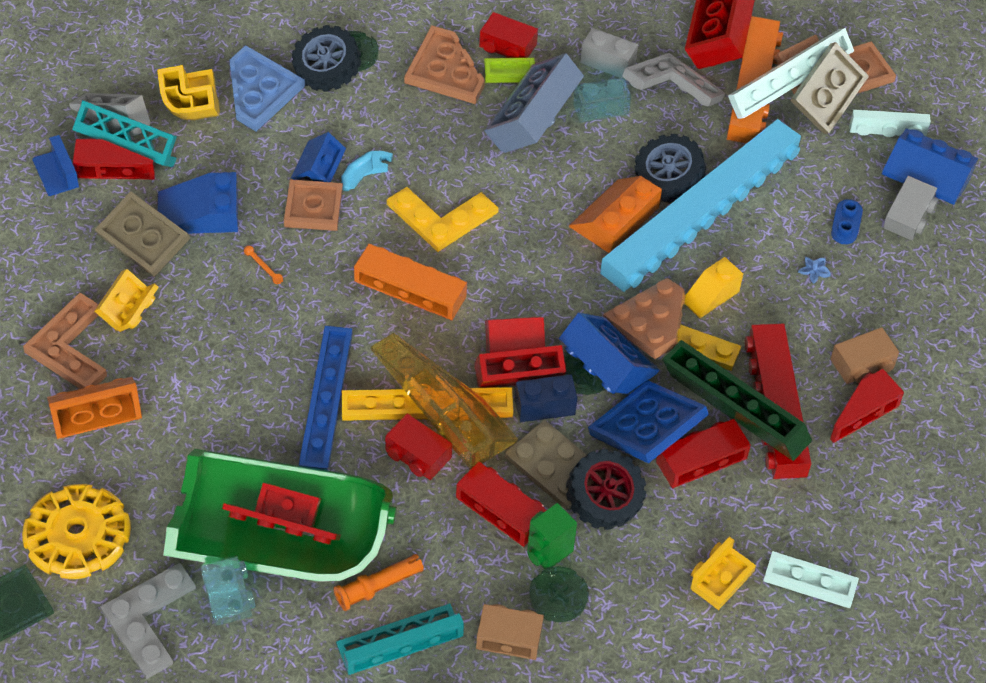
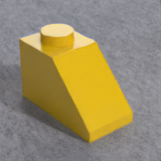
M723 257L701 274L685 295L684 304L699 318H702L740 292L743 273L726 257Z

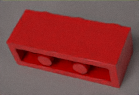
M562 345L479 354L474 362L478 388L516 386L518 381L563 376L566 373Z
M735 419L726 422L720 421L711 426V428L700 432L694 431L685 438L677 440L657 456L656 463L673 489L748 459L751 444Z
M478 462L456 484V498L523 547L529 540L531 519L538 512L546 511L541 502L536 499L532 500L516 484L507 482L499 476L495 469L486 467L481 462Z

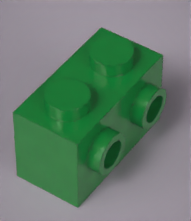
M558 503L545 512H538L530 521L527 554L534 565H541L546 571L574 551L577 522Z

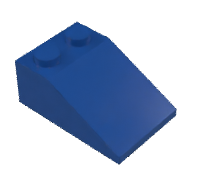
M236 172L208 173L158 191V212L188 234L238 232V185Z

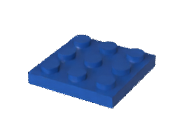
M647 380L592 423L588 430L592 437L646 463H650L709 414L705 405Z

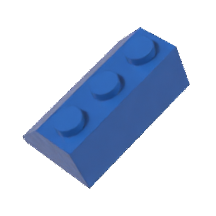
M906 128L898 138L882 171V175L903 184L908 176L937 188L936 198L954 205L967 187L978 158L972 156L966 150L955 149L948 146L942 140H934L924 136L918 130Z
M578 312L559 337L566 345L565 350L573 357L579 358L584 363L583 368L590 374L597 375L603 381L601 385L612 394H628L660 371L605 317Z

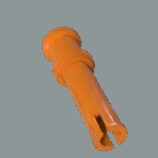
M413 554L369 576L358 575L353 582L344 586H334L336 600L343 611L350 610L351 605L364 599L369 601L375 596L376 592L419 572H423L421 559L416 561L419 556Z

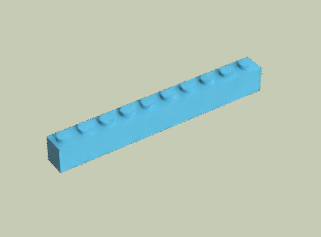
M780 120L774 121L602 258L600 274L623 292L630 287H637L648 272L654 273L658 270L665 258H673L681 245L684 243L690 244L697 236V232L702 228L707 230L718 215L727 214L734 202L737 200L743 201L750 189L754 186L760 187L766 180V177L771 172L776 174L787 159L793 160L800 151L801 135Z

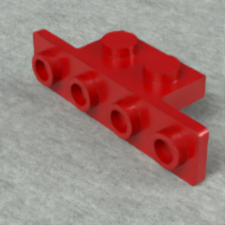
M263 483L255 511L223 503L222 509L230 511L228 517L246 521L247 516L258 519L257 525L274 529L275 524L286 526V533L302 537L304 531L314 534L313 540L326 544H331L332 539L340 540L341 537L340 534L313 527L321 498Z

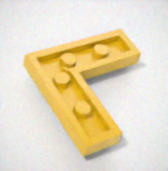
M408 187L403 188L387 199V205L437 252L498 213V207L482 192L442 218Z

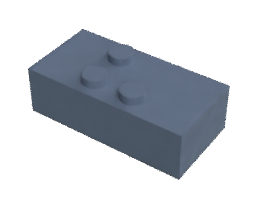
M567 53L532 65L486 127L485 133L499 150L504 153L537 143L545 130L553 125L556 120L555 116L584 75Z

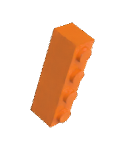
M368 244L354 266V282L449 320L454 319L466 299L467 282L456 276H450L437 271L431 266L417 263L408 257H402L389 252L383 247Z

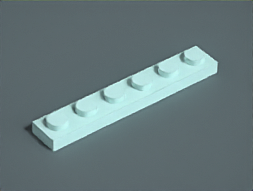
M838 29L728 95L737 119L747 117L803 83L830 43L837 42L848 55L854 52L846 29Z

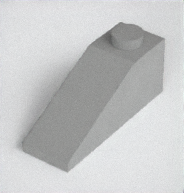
M85 93L69 103L70 108L79 112L83 100L146 125L151 124L142 95ZM88 108L86 117L94 122H98L99 119L96 112ZM113 119L106 123L108 129L114 133L122 130L118 119ZM138 127L129 131L130 136L142 133L141 128Z

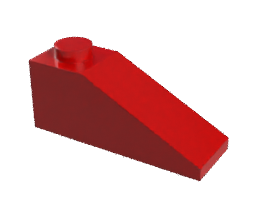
M76 139L73 166L76 170L77 178L155 180V169L152 159L103 139Z
M884 369L874 374L868 373L860 380L859 385L834 425L830 438L833 443L900 406L904 391Z

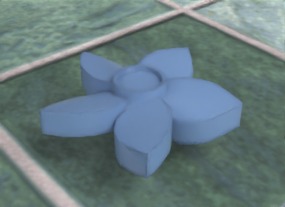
M805 257L806 267H802L798 271V273L803 275L810 274V280L813 284L818 280L819 276L823 278L831 276L829 269L825 267V258L813 261Z

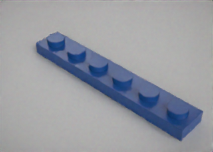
M324 327L298 466L329 470L353 336L352 328Z

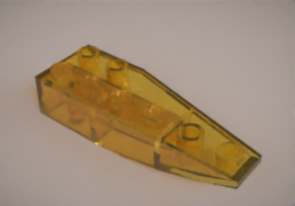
M395 333L371 346L373 353L443 438L452 443L453 450L470 470L478 462L485 463L518 441V438L482 396Z

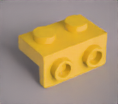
M128 269L121 271L94 312L119 332L128 328L134 329L142 320L140 315L143 310L147 309L156 298L154 294L159 287L155 283L146 286Z
M728 537L723 544L718 542L711 550L709 559L705 563L700 561L691 573L693 580L690 589L718 610L755 572L756 568L754 563L733 549L734 539Z

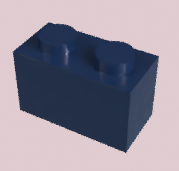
M572 374L516 382L515 404L520 423L575 415L577 394Z

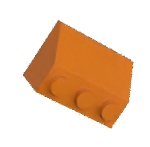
M642 176L618 179L576 218L569 227L610 253L630 237L659 208L662 189Z
M133 377L119 378L112 382L89 385L83 389L60 392L47 397L57 439L142 418L137 386Z

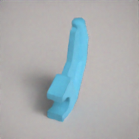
M369 151L350 163L341 176L343 191L354 189L364 176L387 172L388 164L381 161L391 162L393 153Z

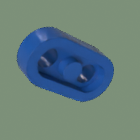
M846 199L840 201L837 205L831 236L840 244H851L857 239L863 208L858 202Z

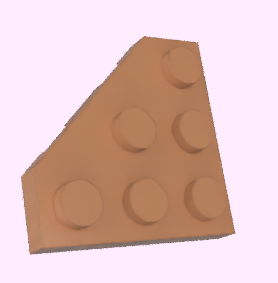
M431 25L404 76L405 84L473 104L477 103L485 84L481 73L478 74L470 55L460 45L457 34Z
M666 278L604 313L603 317L612 323L630 342L656 359L672 350L678 343V329H680L685 291L672 280Z

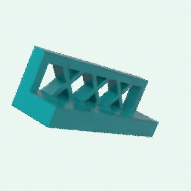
M82 100L72 130L94 139L106 140L152 159L153 162L163 166H174L177 158L171 156V152L177 136ZM88 108L94 110L99 119L98 122L92 125L84 122ZM113 119H118L122 129L116 133L109 132L106 125L107 122ZM137 127L141 128L145 138L139 142L132 141L129 131ZM160 136L167 138L164 151L156 150L152 140Z
M449 603L336 641V645L347 673L351 675L463 637L464 622L460 613L455 614ZM447 613L448 617L432 622L434 617ZM413 624L419 626L404 632L407 626ZM387 634L390 636L376 641L380 635ZM353 644L361 645L348 651L345 649V647Z

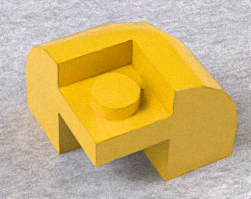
M183 65L157 69L162 100L166 108L173 115L182 120H199L220 115L219 100L212 69L186 73Z

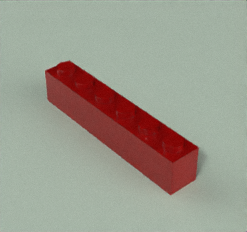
M785 324L751 325L749 336H745L746 353L751 352L752 359H749L750 375H755L756 380L753 382V389L803 422ZM761 439L762 445H767L768 447L765 462L767 470L772 469L773 479L808 477L811 467L808 446L792 461Z

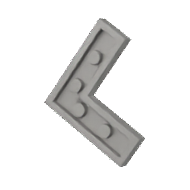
M670 53L627 67L622 75L623 78L630 82L631 86L640 90L671 80L678 85L680 90L688 92L700 104L707 107L722 102L726 94Z
M181 563L174 565L100 606L101 612L146 679L173 665V660L145 617L196 589L194 582Z

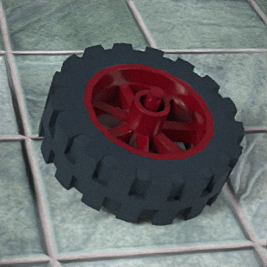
M600 449L597 453L592 451L581 458L571 470L570 477L566 482V488H568L566 496L567 500L571 501L572 511L580 515L579 519L584 523L589 522L591 527L597 529L604 527V530H609L615 526H623L640 511L643 506L642 502L646 498V491H644L646 481L645 478L641 477L640 473L642 471L638 465L635 467L631 463L633 460L630 457L621 456L619 451L608 452V449ZM596 472H605L604 481L596 474ZM611 474L619 480L616 481L615 479L611 478ZM588 477L598 486H587ZM622 485L624 493L617 491V487ZM590 493H595V496L597 498L596 501L592 498ZM613 497L624 502L619 507H616ZM606 500L608 507L602 506L599 503Z

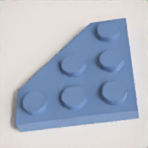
M246 45L229 60L236 120L256 132L305 87V80Z

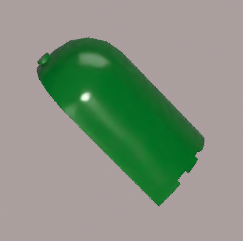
M193 449L187 457L181 494H186L185 501L182 506H176L174 515L167 526L163 556L311 581H341L362 572L377 556L388 524L394 525L397 507L392 506V490L381 483L364 477ZM263 483L321 498L313 527L340 534L341 537L340 540L332 539L331 544H326L313 540L314 536L303 534L301 537L286 533L283 530L258 526L257 518L247 516L246 521L228 517L230 511L222 509L223 503L255 511ZM275 524L274 526L275 528L286 529V526H282L279 524Z

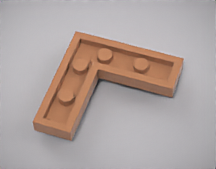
M79 293L23 346L24 352L79 389L89 385H98L107 376L106 369L69 346V344L99 316L94 312L99 304Z

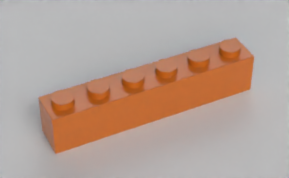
M751 16L736 90L775 68L772 67V64L777 65L773 56L780 52L779 49H775L776 46H781L783 32H779L780 21ZM766 104L742 119H737L735 111L732 109L727 140L748 143L766 128L767 123L762 122V118L767 119L770 104Z

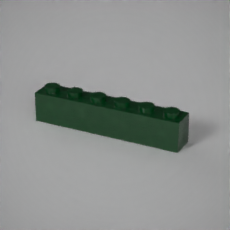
M680 340L662 359L670 375L679 383L731 419H735L741 426L790 460L794 461L812 442L804 422L684 341Z

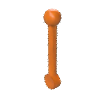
M248 245L244 248L245 255L251 256L272 277L273 283L280 284L283 282V276L275 274L254 252L252 246Z

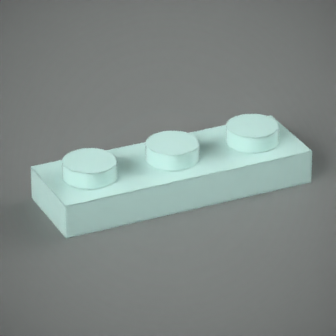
M853 110L849 128L850 133H858L859 135L882 134L886 137L901 136L907 128L918 130L926 136L931 121L930 114Z
M772 551L763 581L850 608L859 578Z

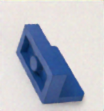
M329 132L309 140L291 178L299 180L308 176L313 181L331 182L346 148Z
M60 135L49 138L52 152L33 158V163L48 196L79 187L76 170Z

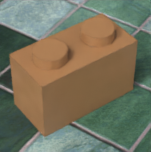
M881 327L834 345L830 360L846 384L855 381L859 383L868 373L874 374L881 369H884L887 373L895 367L899 351Z
M484 604L477 633L476 649L536 660L544 615L537 614L532 610L519 611L508 609L500 604Z

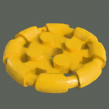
M90 484L63 486V489L55 493L51 491L44 495L30 509L31 515L28 519H25L23 525V546L29 550L28 557L33 564L49 575L53 572L60 574V577L63 579L90 577L92 572L99 569L103 572L108 569L124 553L123 546L129 542L131 534L130 517L128 513L124 512V504L120 499L104 488L98 490ZM88 499L94 500V503L92 504L87 501ZM68 500L70 505L60 509L59 503ZM107 514L113 515L112 517H110V518H108V519H105V518H104V515H107ZM42 518H43V519L48 518V519H47V522H46V523L41 522ZM73 525L84 526L83 531L78 534H72L68 531ZM106 535L113 537V541H106ZM48 540L47 544L39 545L41 541ZM94 553L96 558L86 562L84 558H88ZM59 555L66 557L64 563L57 561Z

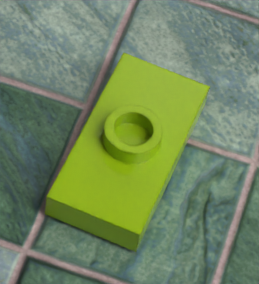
M484 58L485 83H518L531 66L535 64L534 58Z

